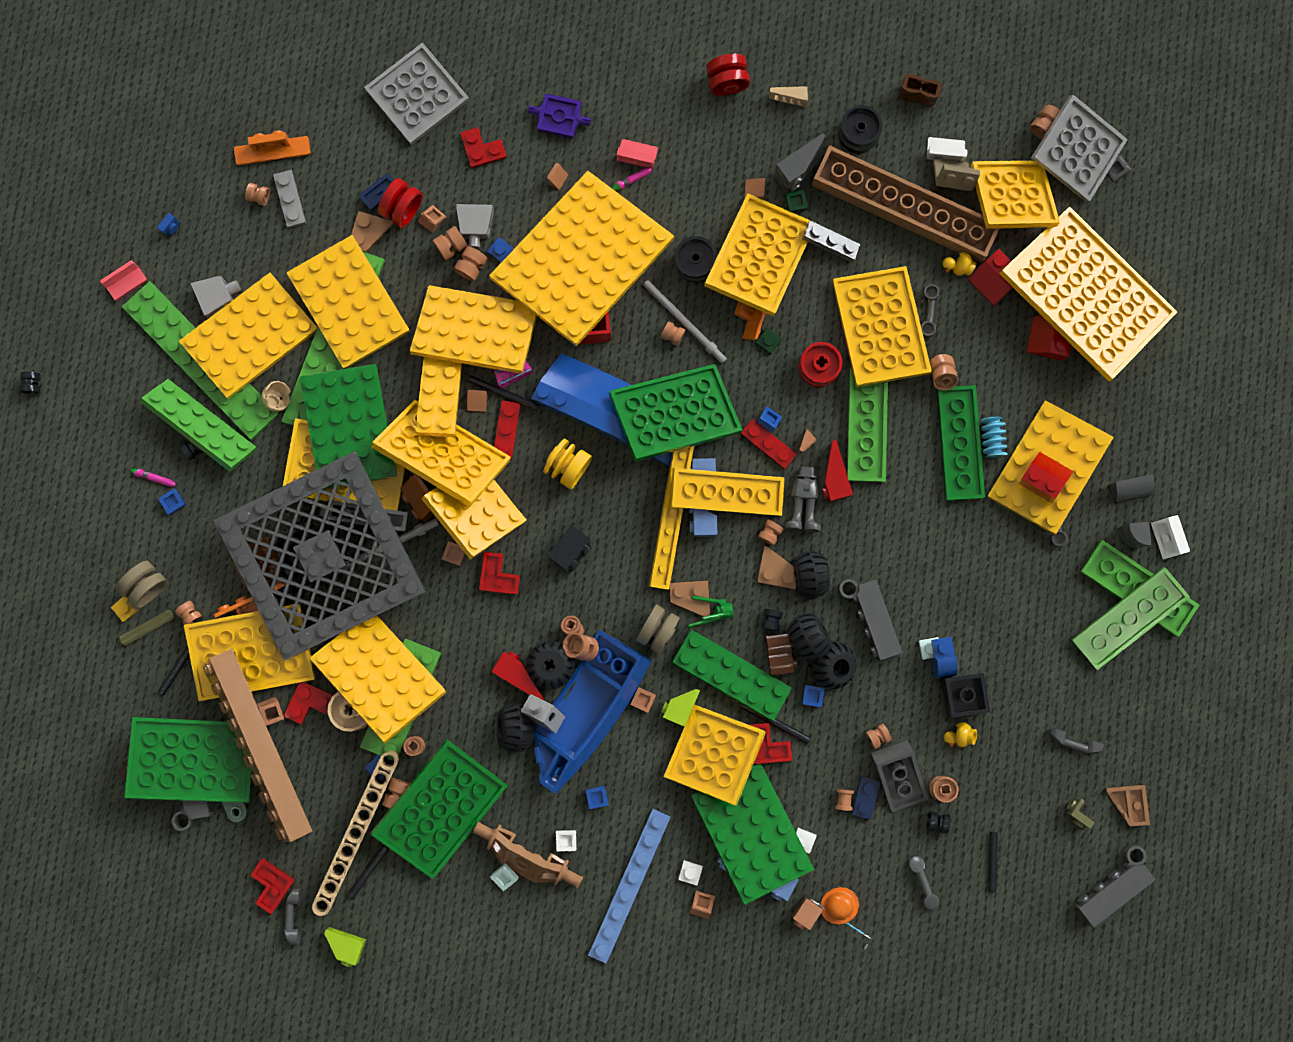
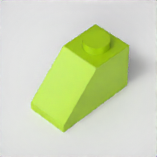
M695 689L672 698L669 703L665 701L661 711L664 713L663 718L685 727L700 690Z
M331 927L327 928L324 934L336 959L340 960L341 964L345 966H356L359 963L367 939Z

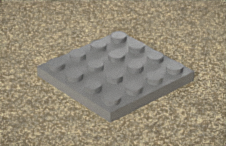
M423 42L364 87L366 92L410 145H413L469 101V97Z
M1071 95L1066 100L1031 158L1081 199L1088 202L1092 199L1128 139L1077 97Z

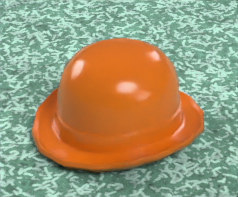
M833 888L826 892L821 899L820 907H824L821 914L825 920L832 924L848 923L858 912V898L848 888Z

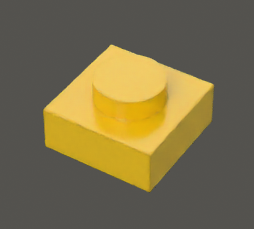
M122 597L111 607L122 622H126L138 611L127 602L128 597Z

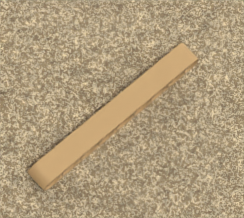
M387 750L380 757L312 905L313 912L318 916H324L330 911L398 764L399 756L394 750ZM387 755L392 756L394 763L391 765L386 764L384 757ZM379 773L384 774L386 781L378 782L376 775ZM375 792L378 799L370 800L367 794ZM367 810L369 817L362 818L359 815V811ZM358 828L361 831V835L357 837L352 835L351 829ZM343 847H351L353 853L349 855L345 854L343 852ZM340 864L344 867V871L337 872L334 866ZM331 882L335 884L336 889L328 890L326 884ZM325 901L327 908H320L318 902Z

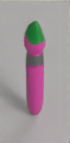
M644 168L624 180L618 181L613 185L612 189L614 191L623 189L625 186L650 174L652 168Z
M131 469V473L136 477H143L168 487L176 485L174 481L146 472L142 469Z

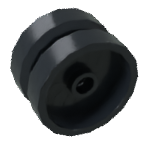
M866 105L853 106L847 110L838 131L839 141L842 146L849 152L856 154L866 153L871 150L877 143L882 131L881 116L875 109Z
M701 236L686 238L678 245L675 251V262L678 271L684 279L690 282L701 283L706 281L717 259L715 248L708 239Z

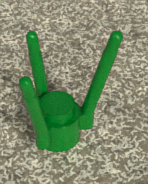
M700 596L691 597L693 600L716 603L719 606L715 607V614L702 617V621L688 624V628L733 618L732 603H726V599L718 600Z

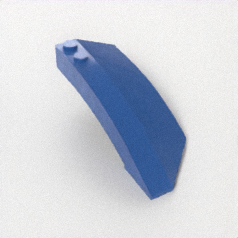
M561 353L540 380L532 396L534 402L628 446L609 397V391L630 386L631 384ZM672 452L651 458L670 466Z
M598 630L594 637L599 645L597 656L591 661L581 660L571 679L552 704L565 716L557 733L555 734L537 724L535 725L534 738L536 747H534L536 762L539 763L540 768L539 780L543 786L555 794L588 760L612 729L652 660L601 630ZM576 682L567 698L563 699L573 683Z

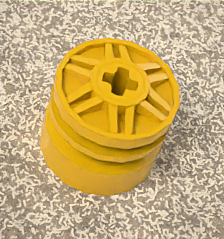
M563 439L550 453L543 473L548 475L554 469L551 475L553 479L561 473L560 484L571 490L587 469L592 456L582 449L574 455L575 445L571 444L566 450L569 441Z

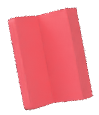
M622 139L620 148L618 147L617 161L651 167L653 169L658 148Z
M131 260L100 280V282L117 302L148 282L139 266Z

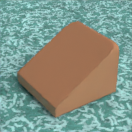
M555 163L547 176L548 184L560 190L568 177V173L558 163Z
M765 178L746 180L744 198H746L747 194H751L763 200Z
M432 205L421 213L418 222L433 233L447 216Z
M468 390L467 411L486 412L487 391Z
M808 429L804 433L798 450L799 454L805 452L816 441V438Z
M696 891L690 914L709 919L715 896Z

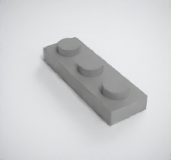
M288 170L273 174L288 229L306 224L293 171Z

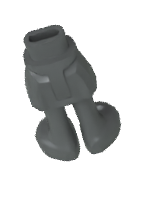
M799 467V474L796 475L791 494L794 498L793 517L791 521L786 522V530L802 531L803 500H806L803 532H821V525L814 520L815 499L819 498L816 476H814L815 468Z

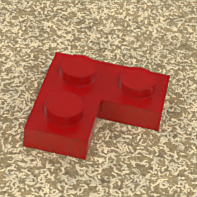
M478 127L460 132L471 169L507 158L501 139L483 144Z
M484 552L479 590L518 595L520 575L502 573L504 554Z
M299 682L284 717L303 724L310 707L328 714V704L333 695L306 682Z
M769 723L750 725L766 732L754 764L792 761L790 741L771 743Z
M262 858L250 875L266 886L255 904L268 913L273 914L295 882V879Z

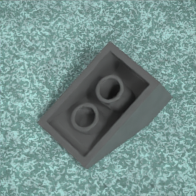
M823 133L776 164L774 178L785 193L795 192L801 188L804 178L822 148L825 139Z
M908 740L871 753L891 812L928 800L918 763Z

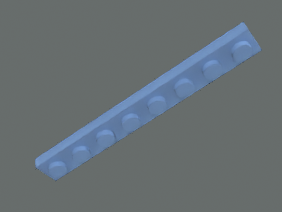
M652 809L588 956L607 963L671 816Z

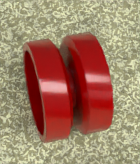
M726 54L718 56L707 63L706 70L708 78H710L709 86L712 94L716 96L737 94L746 90L751 85L749 73L746 71L748 67L744 55Z
M397 178L384 192L378 206V213L386 219L392 218L394 224L404 228L411 222L419 210L423 200V192L415 187L409 188L407 182Z
M827 342L811 344L805 349L799 360L798 370L800 377L806 384L812 387L822 388L829 386L835 381L842 369L843 360L841 353L835 346Z

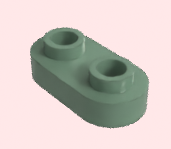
M222 802L226 814L231 821L240 822L246 818L248 809L245 803ZM235 809L239 810L238 816L234 814Z

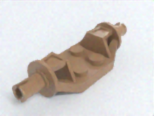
M480 822L477 823L473 834L488 840L487 850L492 848L501 865L506 863L515 873L534 883L555 881L554 885L557 886L558 882L563 880L578 888L583 876L568 869L567 864L569 860L564 861L551 853L546 861L540 855L532 854L525 850L523 846L513 844L512 842L516 834L501 828V824H499L497 829L493 830Z

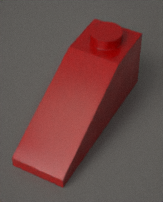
M836 440L830 443L823 483L824 488H822L823 497L828 499L829 503L853 495Z
M509 651V653L503 652L492 672L527 694L544 700L541 692L530 679L523 663L518 660L520 656L512 651Z

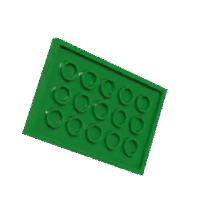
M371 364L300 376L316 470L356 451L371 481L397 477L395 462L371 447L372 442L388 427L377 365ZM346 478L341 480L342 482L348 483ZM335 483L324 489L334 488Z
M715 364L609 391V397L635 462L742 432L741 425Z
M132 717L125 798L249 803L251 768L246 767L243 761L245 756L243 750L238 749L235 743L236 734L234 731H230L227 722Z
M446 739L373 829L371 835L434 879L508 785Z
M762 764L752 766L737 806L702 792H697L690 796L743 906L815 870Z

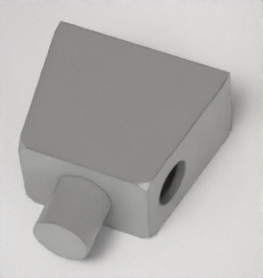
M457 204L460 234L464 239H469L470 247L479 249L480 239H489L494 215L493 205Z
M222 276L191 283L204 316L210 318L234 300L232 294L241 291L237 280L227 284Z
M534 695L528 697L521 709V713L534 720L535 724L555 734L565 719V716L555 706Z

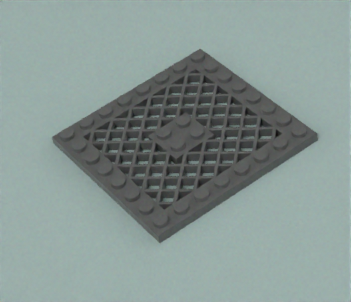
M356 451L213 520L284 661L425 592ZM346 478L348 483L342 482L341 480ZM335 483L332 492L323 490L324 488ZM339 484L348 487L345 497L336 494ZM351 490L353 491L357 501L349 499ZM317 492L314 501L306 498ZM321 493L331 496L328 506L318 503ZM334 497L344 500L341 510L331 507ZM299 501L297 510L287 507ZM303 502L313 504L310 514L301 511ZM347 502L357 505L354 514L345 512ZM317 506L326 509L324 518L314 516ZM360 507L366 519L358 516ZM282 509L279 518L271 516V514ZM286 510L295 513L293 522L283 520ZM330 510L340 513L337 523L327 520ZM299 514L308 517L306 527L296 524ZM343 515L353 518L350 528L340 525ZM264 518L261 527L253 524ZM268 519L278 522L275 531L266 529ZM312 519L322 522L319 532L309 529ZM356 519L366 522L363 532L353 529ZM282 523L291 526L288 536L279 533ZM325 524L335 526L333 535L330 530L323 532ZM369 525L375 536L367 534ZM244 527H246L245 533L242 531ZM251 527L260 530L257 540L248 537ZM295 528L304 530L301 540L292 537ZM339 528L348 531L346 540L336 538ZM264 532L273 535L271 544L261 541ZM308 532L317 535V536H315V537H313V538H311V539L305 541ZM352 532L361 535L359 545L349 542ZM277 536L287 539L284 549L274 546ZM365 537L375 540L372 550L362 547ZM248 541L256 543L254 550H252ZM290 541L299 543V545L293 547L296 553L288 551ZM336 542L344 544L342 552ZM378 543L383 553L375 551ZM260 545L269 548L266 557L257 555ZM347 546L357 548L354 558L345 555ZM273 549L282 552L279 562L270 559ZM361 550L370 553L368 562L358 560ZM286 554L295 557L293 566L283 563ZM374 554L383 557L381 567L371 564ZM257 559L264 561L262 568ZM345 559L353 562L350 571L341 568L347 565ZM299 560L304 570L296 568ZM386 561H388L392 571L384 569ZM268 563L278 565L275 575L266 572ZM356 563L366 566L363 576L353 573ZM282 567L291 570L288 579L279 576ZM369 568L379 570L376 580L367 577ZM295 571L304 574L301 584L292 581ZM335 571L332 580L323 577ZM339 572L348 574L346 584L336 581ZM382 572L392 575L390 584L380 582ZM266 576H267V577H270V578H273V582H272V585H271V586H270V584H269V582H268ZM352 576L362 579L359 589L349 586ZM395 577H396L398 583L395 584V585H393L394 580H395ZM307 578H309L310 582L317 580L315 588L305 585ZM277 580L287 583L284 592L275 590ZM321 580L331 583L328 593L318 590ZM365 581L375 584L372 593L362 590ZM290 585L300 587L297 597L288 594ZM334 585L344 588L341 597L332 594ZM378 585L387 588V589H385V590H383V591H381V592L375 594ZM304 589L313 592L310 601L301 598ZM347 589L357 592L354 601L345 599ZM317 593L326 596L324 605L314 603ZM275 594L282 596L280 604ZM360 594L370 596L369 598L358 602ZM286 598L295 600L293 610L283 607ZM330 598L339 601L337 610L327 607ZM299 602L309 605L306 614L297 611ZM343 602L352 605L340 611ZM312 607L322 609L319 619L309 616ZM283 611L291 613L289 622ZM325 611L334 613V615L323 620ZM295 615L304 618L302 627L292 624ZM308 619L317 622L305 628Z

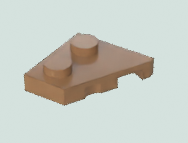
M358 212L351 235H353L361 250L367 253L373 247V244L379 241L382 235L394 223L388 219Z
M764 546L757 582L795 590L796 577L794 567L769 547Z
M708 581L670 583L671 603L702 616L710 615L709 602L693 600L691 598L692 596L709 598Z
M1145 785L1106 788V792L1129 826L1150 825Z

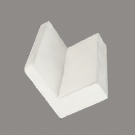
M929 137L926 159L933 160L935 157L964 162L967 157L965 141Z
M1178 515L1151 523L1163 559L1190 552Z

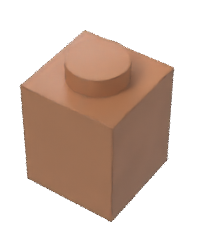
M276 697L257 703L266 726L284 719Z
M804 896L792 915V918L795 920L794 924L802 930L805 927L810 930L823 909Z

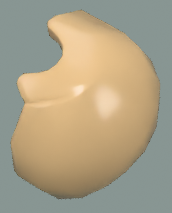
M271 382L262 391V403L269 411H284L291 402L289 400L291 390L283 382Z

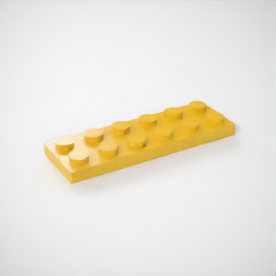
M428 357L423 358L416 435L455 437L462 363Z
M673 468L670 507L782 516L784 477Z

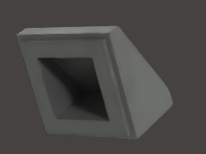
M1119 155L1109 169L1108 174L1115 182L1130 172L1131 168L1124 158Z

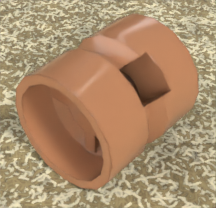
M1046 105L1039 113V118L1036 117L1030 125L1031 133L1042 140L1060 110L1055 106Z
M455 226L447 230L445 236L440 235L432 240L445 261L453 257L455 251L461 252L468 246Z
M466 246L461 255L463 259L458 260L454 271L460 276L475 282L480 273L478 269L483 268L488 258L480 251Z
M940 354L932 358L930 366L935 388L938 390H949L955 387L958 383V375L955 370L953 357L947 354Z
M571 633L567 635L563 642L564 653L570 658L591 661L597 656L599 651L596 639L587 635Z
M936 776L930 781L928 791L935 800L951 802L958 795V785L952 778Z
M391 778L388 785L390 792L385 794L382 805L391 808L410 783Z

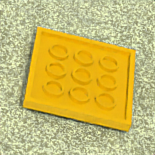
M972 162L970 168L980 170V177L975 187L986 229L1057 227L1060 221L1046 171L1037 162Z
M495 480L491 482L470 507L438 487L422 497L424 503L470 560L526 521L525 517Z
M694 705L664 777L737 806L766 732Z

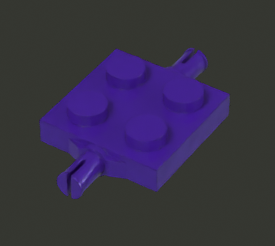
M545 93L544 101L540 108L530 105L528 108V113L539 116L537 131L574 139L575 131L579 124L590 126L591 118L580 116L582 101Z

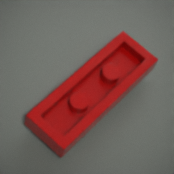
M502 401L494 447L510 456V460H512L521 404Z
M754 419L741 432L742 436L784 470L797 455Z

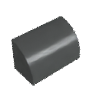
M1151 474L1117 481L1109 486L1113 502L1117 503L1151 496L1154 493L1155 483L1154 476Z
M1149 522L1129 523L1118 527L1119 536L1127 546L1140 549L1151 545Z

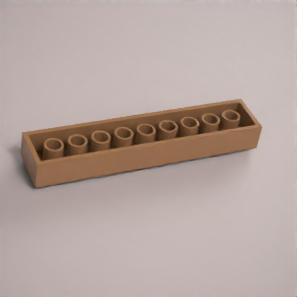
M830 145L811 185L957 253H969L972 259L979 263H982L987 257L999 231V228L986 229L983 215Z
M227 650L207 659L204 662L205 666H203L204 673L207 677L211 678L213 682L211 684L212 691L221 700L219 702L220 709L223 714L226 713L228 716L227 725L230 731H234L236 734L235 743L239 750H243L245 755L243 761L246 767L251 768L253 773L251 779L255 786L258 785L261 791L259 797L262 803H266L269 809L267 811L269 820L271 822L274 821L277 827L275 829L277 838L279 840L282 839L283 842H292L312 832L233 650Z

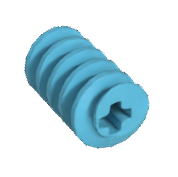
M988 417L981 420V423L985 425L981 430L986 432L982 435V439L986 440L982 445L987 447L983 449V454L987 455L985 457L995 458L1008 455V453L1002 452V449L1007 448V445L1001 444L1002 441L1007 440V438L1001 436V434L1006 433V430L1000 429L1001 426L1006 425L1005 422L1000 421L1003 417Z

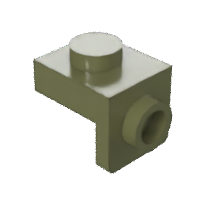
M1081 798L1072 799L1067 806L1068 811L1066 814L1074 819L1073 823L1079 828L1083 829L1086 827L1091 829L1095 822L1079 811L1085 801Z

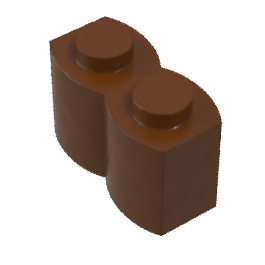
M905 75L899 97L905 101H917L925 106H934L939 97L942 84L932 79L923 80L917 75Z
M789 634L766 636L765 641L770 675L794 673V668H797L796 657H792V649H795Z

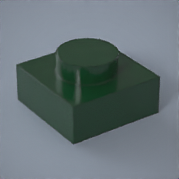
M804 190L785 194L789 212L794 213L808 209Z
M766 328L755 344L771 355L782 338Z

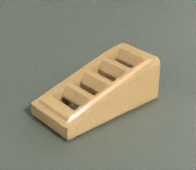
M807 87L770 88L769 98L806 107L808 102Z

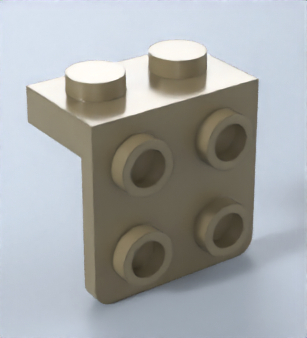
M935 157L932 161L936 186L972 191L980 177V170L969 168V164L965 161Z

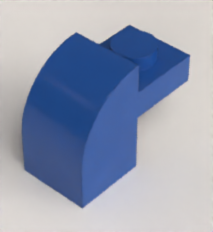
M952 637L931 640L934 659H932L934 678L956 676L958 665L957 656L954 654Z

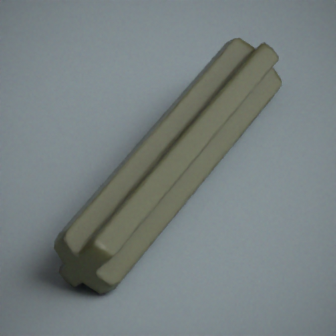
M166 610L121 635L119 639L123 645H128L175 618L171 610Z

